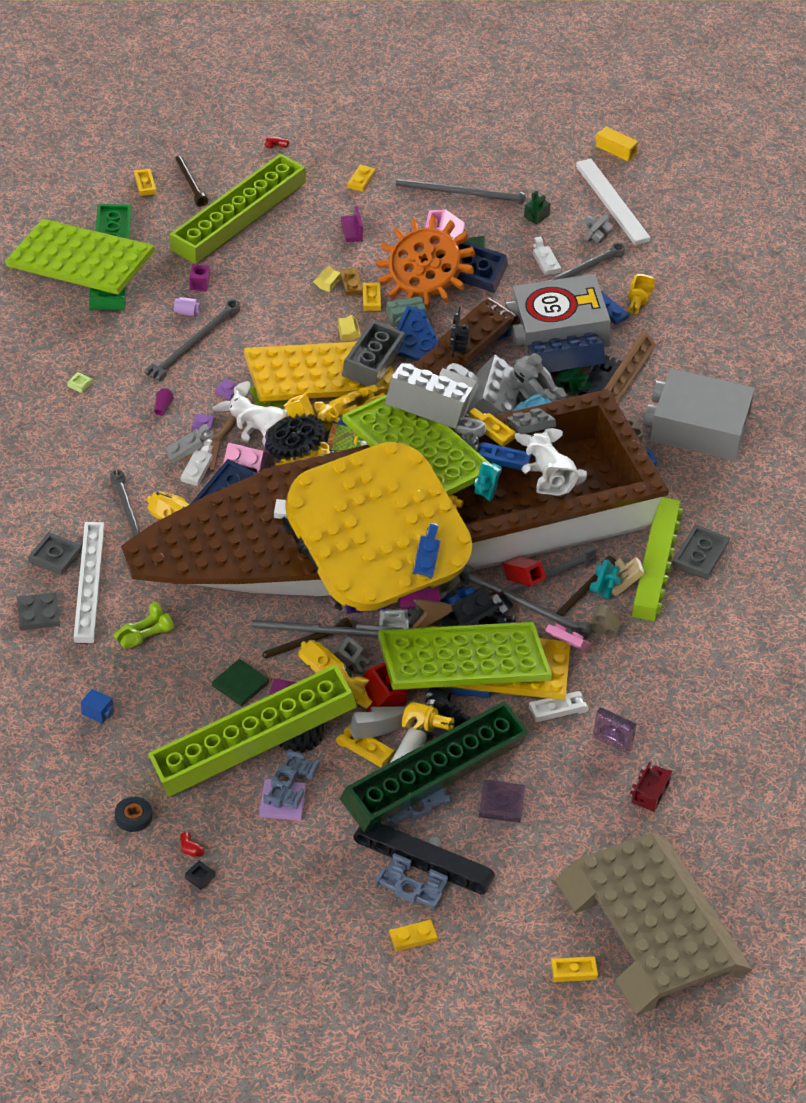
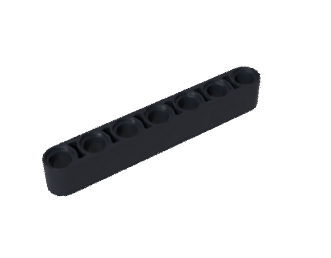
M382 823L365 832L359 826L353 835V839L357 844L393 858L394 853L411 860V866L429 873L430 869L448 876L449 882L480 895L487 892L495 877L493 870L487 866Z

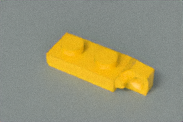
M476 408L469 411V418L484 421L486 426L484 434L502 447L515 439L516 432L490 413L482 414Z

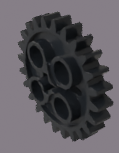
M304 413L299 417L296 414L295 418L289 416V420L282 419V424L276 423L277 428H271L272 432L268 433L266 445L270 454L274 455V458L279 457L282 460L285 457L286 461L290 457L293 460L297 456L303 458V454L310 455V450L315 451V446H321L320 441H324L323 436L326 435V429L321 419H318L317 416L313 417L312 414L306 416Z

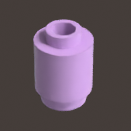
M176 298L174 312L178 313V315L195 317L196 313L199 314L200 303L197 302V299Z

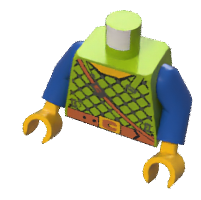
M334 407L329 410L326 419L329 422L335 421V424L332 423L327 443L320 442L321 446H317L318 456L368 445L365 441H361V438L342 421L341 417H338L339 411Z

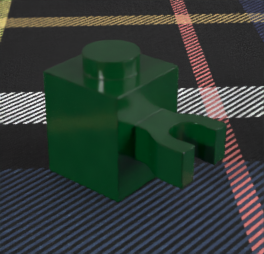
M538 191L532 193V200L525 204L524 217L536 225L550 215L551 203L545 200V195L538 196Z
M581 367L562 370L555 378L558 387L563 388L566 394H576L580 387L589 390L592 386L590 382H586L589 374H583Z

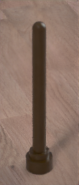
M176 156L175 160L195 195L194 202L198 207L206 206L209 201L205 193L200 192L182 157Z
M607 556L604 559L609 560L611 564L615 565L616 559L612 556ZM596 573L556 614L564 616L590 590L591 583L597 581L598 576Z
M346 617L340 619L335 626L352 627L349 618ZM313 633L266 650L262 656L267 659L298 648L303 641L306 643L309 640L317 641L334 634Z

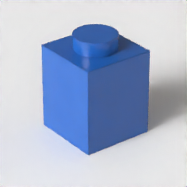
M91 689L81 701L82 715L101 724L113 715L112 697Z

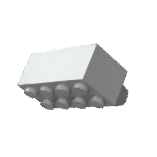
M494 355L477 372V375L455 363L449 364L445 368L477 381L478 387L466 414H469V411L473 408H476L482 414L490 413L491 415L514 411L521 384L514 374V368L503 359Z
M401 363L392 376L385 404L456 429L460 419L465 414L472 388L465 383L454 382L446 376L432 374L429 370L415 368L412 364Z

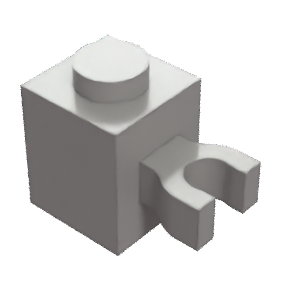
M349 636L340 641L332 651L347 667L352 665L354 671L358 674L364 670L360 667L359 663H362L364 666L369 663L368 659L359 656L363 648Z

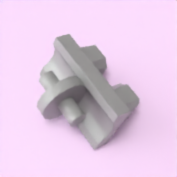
M606 213L598 221L595 216H587L584 219V228L589 229V233L584 237V240L589 241L592 239L599 243L605 236L604 234L607 235L611 231L613 226L607 221L609 216Z

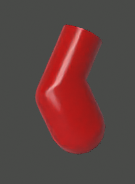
M267 137L264 144L267 148H273V144L287 148L289 140L280 137Z
M189 832L181 833L180 840L183 853L193 857L203 856L204 847L192 842Z

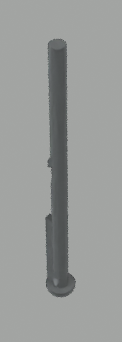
M401 179L396 181V186L519 201L518 204H522L526 200L525 194L521 191L520 194Z
M263 620L252 621L253 628L378 637L379 630L404 629L402 627L356 624V628L341 626L320 627L321 624Z

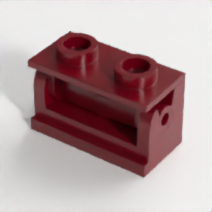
M649 761L646 769H641L638 783L634 782L630 794L633 795L631 803L655 812L670 784L672 770H666L659 766L650 768L651 762Z

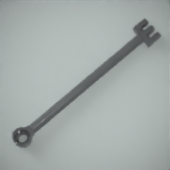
M619 242L614 243L609 251L550 280L569 278L612 256L622 257L625 254V245Z
M235 299L227 301L225 309L159 366L152 363L145 370V374L150 375L152 378L156 377V380L160 382L167 376L165 369L228 315L237 314L240 311V302L237 301L236 305Z
M117 469L118 476H116V470H113L110 474V481L118 489L133 536H136L140 533L124 487L125 474L122 470Z
M590 545L583 548L581 556L545 570L546 578L582 563L586 568L596 563V547ZM514 583L504 589L513 593L527 587V585ZM494 592L488 594L489 597H493L494 595H496V593Z
M467 564L458 575L461 580L460 582L468 585L471 581L496 594L503 590L509 600L572 629V632L582 635L583 639H587L591 634L592 626L586 621L575 623L473 574V567Z

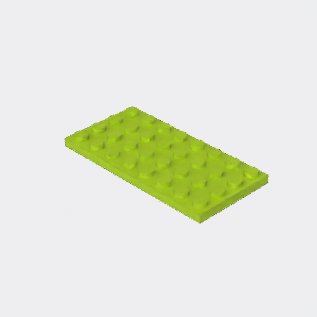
M42 219L5 260V264L11 268L119 295L156 250L154 245Z
M387 395L342 415V421L370 447L386 442H396L408 445L420 452L431 465L448 496L474 484L475 479L478 478L481 463L484 461L489 463L448 426L385 404Z
M534 622L379 630L378 632L380 646L393 690L550 681L552 677Z

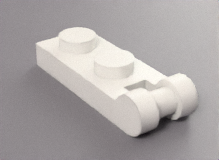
M580 691L566 694L565 700L546 698L529 702V709L535 722L575 713H586L589 710L587 703L583 702L584 698Z

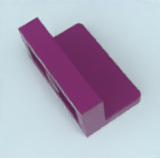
M355 205L353 216H341V225L346 243L363 241V223L358 205Z

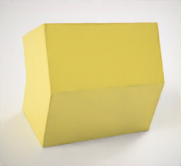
M329 265L313 282L320 289L331 292L340 281L341 273L335 271Z
M353 315L346 318H338L341 342L353 341L361 337L358 321Z

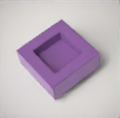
M225 379L216 388V394L231 400L234 396V387L238 384Z
M196 414L192 431L196 429L199 431L200 427L204 424H207L209 430H211L214 416Z

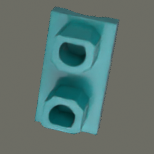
M482 462L478 478L474 481V493L484 496L489 501L492 500L502 467L495 463Z
M603 560L602 565H597L595 573L598 578L596 582L591 583L590 591L600 595L605 600H610L614 585H620L622 581L617 576L620 568L611 564L609 560Z

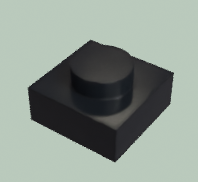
M503 590L491 598L493 604L499 605L500 608L497 610L501 611L502 614L514 606Z
M200 860L185 873V879L200 890L215 877V871Z

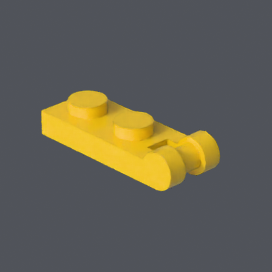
M350 725L345 728L344 734H340L336 738L338 745L347 747L380 768L385 766L394 756L393 749L372 737L350 739L353 738Z

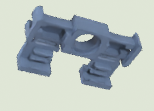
M288 750V759L284 766L279 765L271 780L272 789L268 795L264 794V803L267 805L272 803L274 807L280 808L282 801L283 805L297 809L304 796L303 788L298 793L297 791L293 792L291 789L297 778V773L299 776L301 774L306 775L308 779L312 780L319 768V760L316 759L315 762L304 761L303 754ZM287 776L289 780L282 782L279 780V777Z
M442 788L415 803L421 804L424 810L416 811L410 806L392 816L393 818H388V821L392 827L396 828L397 823L408 818L416 820L431 814L433 808L445 803L449 806L451 799L449 795H445L446 790Z
M394 853L393 860L387 868L388 872L386 873V868H383L377 876L376 887L379 885L395 891V896L411 903L415 901L431 907V911H435L438 903L442 900V891L448 883V876L430 869L429 881L423 885L406 877L404 874L406 870L409 871L411 868V860ZM410 886L414 888L415 891L412 893H406L403 891V888Z

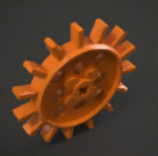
M432 215L428 228L419 229L415 218L411 219L413 231L406 235L395 227L393 230L399 239L396 245L392 246L387 243H381L382 249L385 252L391 253L389 260H376L378 268L390 269L389 274L378 278L380 285L395 281L396 286L388 293L392 300L403 291L407 293L405 299L415 296L423 297L426 309H430V296L439 293L446 303L450 302L449 296L445 291L453 284L460 290L465 289L463 282L457 279L459 273H474L472 265L462 264V258L475 255L473 247L459 250L458 245L469 238L466 231L453 238L450 233L455 227L454 222L450 220L443 230L436 229L437 220ZM439 240L438 244H432L434 241ZM423 247L422 251H417L418 248ZM408 254L406 258H401L402 255ZM445 254L443 258H438L439 255ZM409 268H414L411 272H406ZM446 268H451L449 272H444ZM430 275H435L434 278L428 279ZM414 282H419L418 285L412 286Z

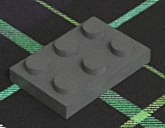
M695 524L675 556L672 566L708 579L729 544L730 537Z

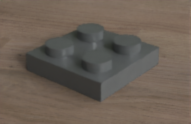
M540 408L531 409L528 413H514L513 416L506 417L507 425L519 434L556 427V420Z
M48 532L28 556V561L63 575L82 551V545Z
M56 592L17 597L20 630L60 626Z

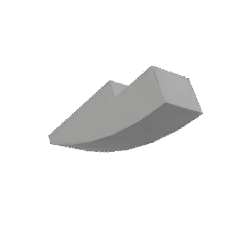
M371 707L370 712H353L350 724L353 739L381 736L402 728V717L406 707Z

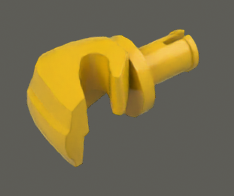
M636 274L633 277L628 292V299L631 302L628 311L633 314L634 309V314H638L640 306L650 301L655 287L654 277L644 274Z
M411 702L406 706L402 717V727L404 728L412 727L417 718V723L414 726L415 730L424 728L426 731L431 732L435 727L450 731L454 726L450 725V723H454V718L440 716L436 708Z

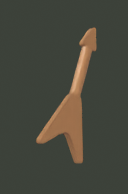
M231 413L216 436L210 439L212 440L211 446H213V450L210 453L213 455V460L209 466L211 472L215 470L220 441L232 425L237 422V418L232 416ZM191 453V454H189L188 456L184 457V458L182 459V461H183V462L189 461V460L191 459L193 453Z
M414 598L413 601L424 610V614L411 628H424L448 615L450 612H453L452 604L448 605L447 603Z

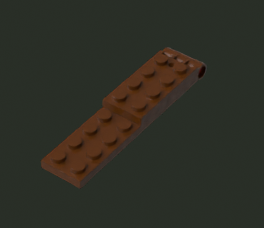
M489 297L460 320L459 326H467L469 328L468 350L465 354L455 352L454 357H452V350L449 349L450 340L454 338H450V329L439 338L438 344L413 366L421 370H429L439 376L442 368L445 369L449 364L455 363L466 367L512 325H515L518 315Z

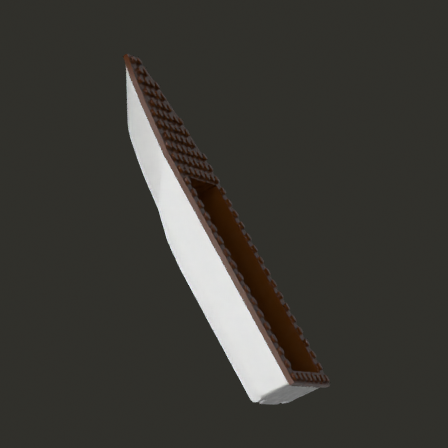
M609 389L493 415L507 425L506 417L513 416L514 413H528L531 409H542L556 420V427L551 428L563 432L557 441L552 442V446L559 454L571 459L577 470L586 471L587 478L583 483L575 485L567 494L559 496L539 494L536 492L537 482L543 476L542 472L528 471L525 474L522 470L501 466L502 470L499 474L497 488L492 500L489 501L484 496L474 493V484L452 494L457 496V499L463 501L462 507H457V511L471 536L472 552L467 565L473 567V571L502 564V562L517 556L528 558L642 530L653 522L661 497L668 496L669 489ZM545 429L526 434L533 435L535 433H543ZM486 434L478 438L479 444L489 443L501 446ZM516 439L504 446L524 452L527 449V446L522 445ZM363 445L276 465L271 468H264L255 475L209 494L153 523L121 545V552L131 578L134 580L171 584H191L247 593L306 596L330 595L308 556L298 552V545L293 536L286 532L282 519L274 518L276 499L286 500L293 481L303 472L367 449L370 446ZM531 453L530 463H534L536 457Z

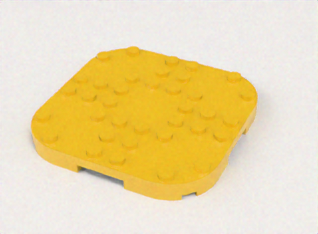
M381 443L307 470L293 481L285 503L287 518L298 539H303L319 568L317 573L326 589L340 604L355 607L358 611L377 610L398 602L400 597L428 586L433 588L454 579L463 571L472 552L470 533L431 465L420 452L402 443ZM430 523L438 525L435 539L440 540L432 579L423 575L412 574L419 538L421 535L426 536Z

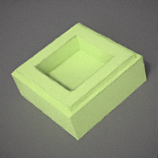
M77 372L67 382V386L83 393L93 383V380Z

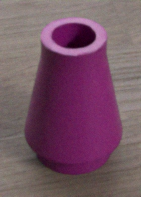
M162 388L156 393L154 409L156 415L163 416L174 400L171 390Z

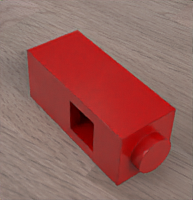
M517 556L502 562L508 581L533 586L546 580L541 561Z

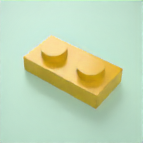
M360 164L349 180L348 188L363 192L374 176L375 168Z
M151 170L134 171L139 195H156V187Z
M363 283V311H381L380 283Z
M431 920L389 930V935L396 952L437 942L438 940Z
M595 956L551 959L553 982L597 980L598 978Z

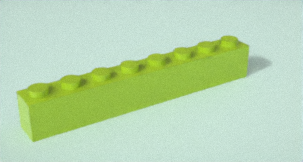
M661 497L652 522L642 566L645 574L639 579L632 617L655 621L656 614L660 615L662 603H659V600L663 601L665 589H662V586H667L668 576L665 573L670 572L671 562L668 559L672 560L674 548H671V546H675L677 535H674V532L678 533L680 522L677 519L681 520L682 517L681 500Z

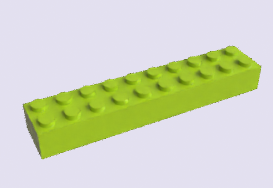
M282 154L277 155L170 233V250L197 264L305 184L306 167Z
M335 664L148 753L168 797L342 715L356 708L357 705L352 691Z

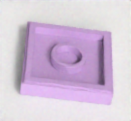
M265 779L259 817L301 821L306 783L294 782L291 787L292 791H297V793L301 788L304 789V796L297 809L283 805L282 801L281 807L276 808L272 803L270 805L264 803V794L268 795L272 789L271 780Z

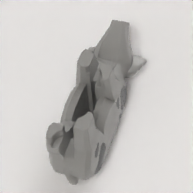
M534 353L531 356L515 360L514 374L530 397L540 394L543 395L541 397L544 399L548 398L551 402L562 400V397L566 396L564 389L555 387L551 377L543 370L542 358L538 354Z

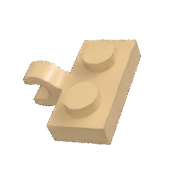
M621 557L615 561V565L620 568L617 576L622 581L620 585H614L612 594L618 596L645 574L639 559L635 557L625 564Z

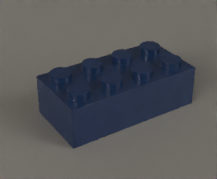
M466 241L458 245L459 250L473 247L475 255L462 258V264L472 265L474 273L460 272L457 279L465 284L495 293L508 266L506 254ZM445 254L439 255L438 258H443ZM446 268L444 272H449L451 268Z
M593 332L585 333L584 336L580 337L571 335L567 336V339L561 340L559 338H552L549 342L543 343L542 341H534L532 344L527 345L528 356L534 353L538 354L542 358V366L548 372L606 363L604 344L600 337Z

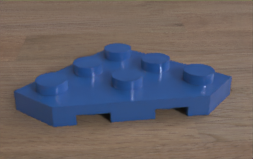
M407 305L396 328L405 333L402 349L398 355L418 361L438 344V340L424 310Z

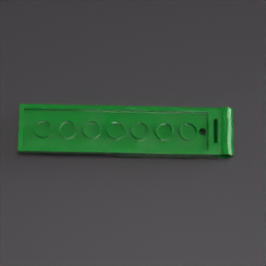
M97 204L95 231L130 239L132 205ZM127 285L119 295L90 288L89 310H125Z

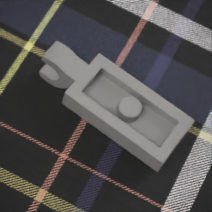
M204 424L200 427L199 431L196 429L166 447L169 460L174 464L203 447V441L214 436L213 430H209L208 425Z

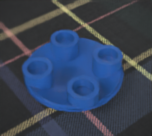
M462 586L455 590L456 593L452 595L450 593L446 594L440 601L448 605L454 604L477 589H475V586L468 588Z

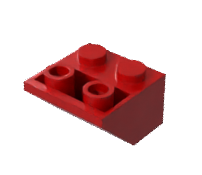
M385 662L371 667L362 676L369 680L365 690L372 701L368 708H364L366 712H370L371 707H401L406 705L407 689H392Z

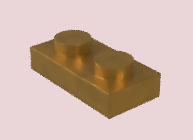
M357 268L340 269V277L345 295H363V288Z

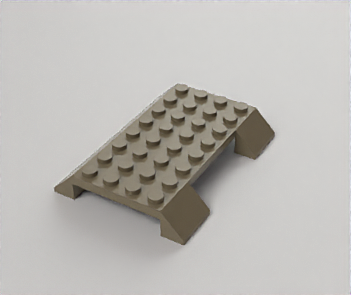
M651 832L576 859L555 879L557 886L574 914L594 907L596 898L635 961L615 979V982L636 1016L655 1009L657 1000L664 996L729 972L732 978L752 971L751 966L669 840L663 836Z

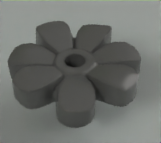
M473 433L460 436L474 450H479L478 437H473Z
M416 605V608L410 607L408 613L411 615L408 618V622L411 623V626L424 614V610Z

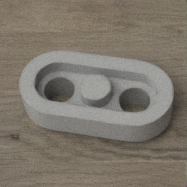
M463 417L460 419L456 429L454 428V431L460 435L473 433V437L479 438L486 432V426L484 421Z

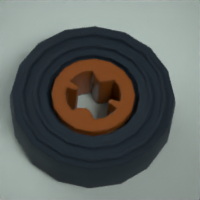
M141 797L125 798L115 808V821L117 825L128 832H138L150 825L153 818L151 805Z

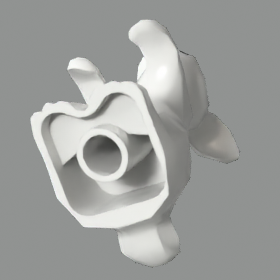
M250 382L239 383L234 387V396L231 401L220 402L212 408L217 412L230 410L232 416L237 418V427L239 429H242L244 422L247 423V426L241 433L242 441L249 442V435L254 430H260L264 436L262 443L265 447L268 433L272 432L271 428H277L276 423L282 424V419L289 420V415L285 407L283 410L272 406L263 407L251 404L250 400L245 397L251 386Z
M545 429L543 433H535L533 435L515 433V439L522 445L527 446V455L532 453L536 457L534 463L525 464L521 470L525 474L528 471L543 473V476L537 482L536 492L539 494L556 496L567 494L575 485L583 483L587 478L586 471L577 470L571 459L559 454L552 446V442L557 441L563 434L558 429Z

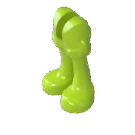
M154 601L150 603L149 615L145 619L133 624H124L113 636L124 649L133 648L142 644L143 640L150 636L172 631L174 623L169 614H163L159 603Z

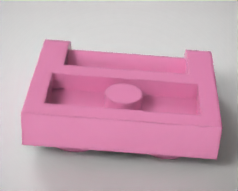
M548 624L545 630L551 637L564 641L586 653L591 646V642L583 640L584 637L576 632L572 634L565 632L566 628L559 624H555V626Z

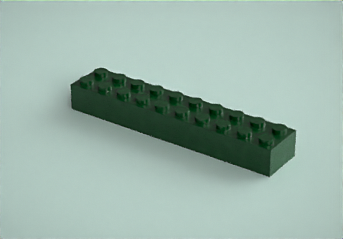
M503 701L346 786L340 800L365 832L521 745L529 731L508 704Z

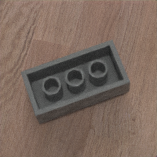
M372 320L345 358L342 376L365 386H377L401 351L405 333Z

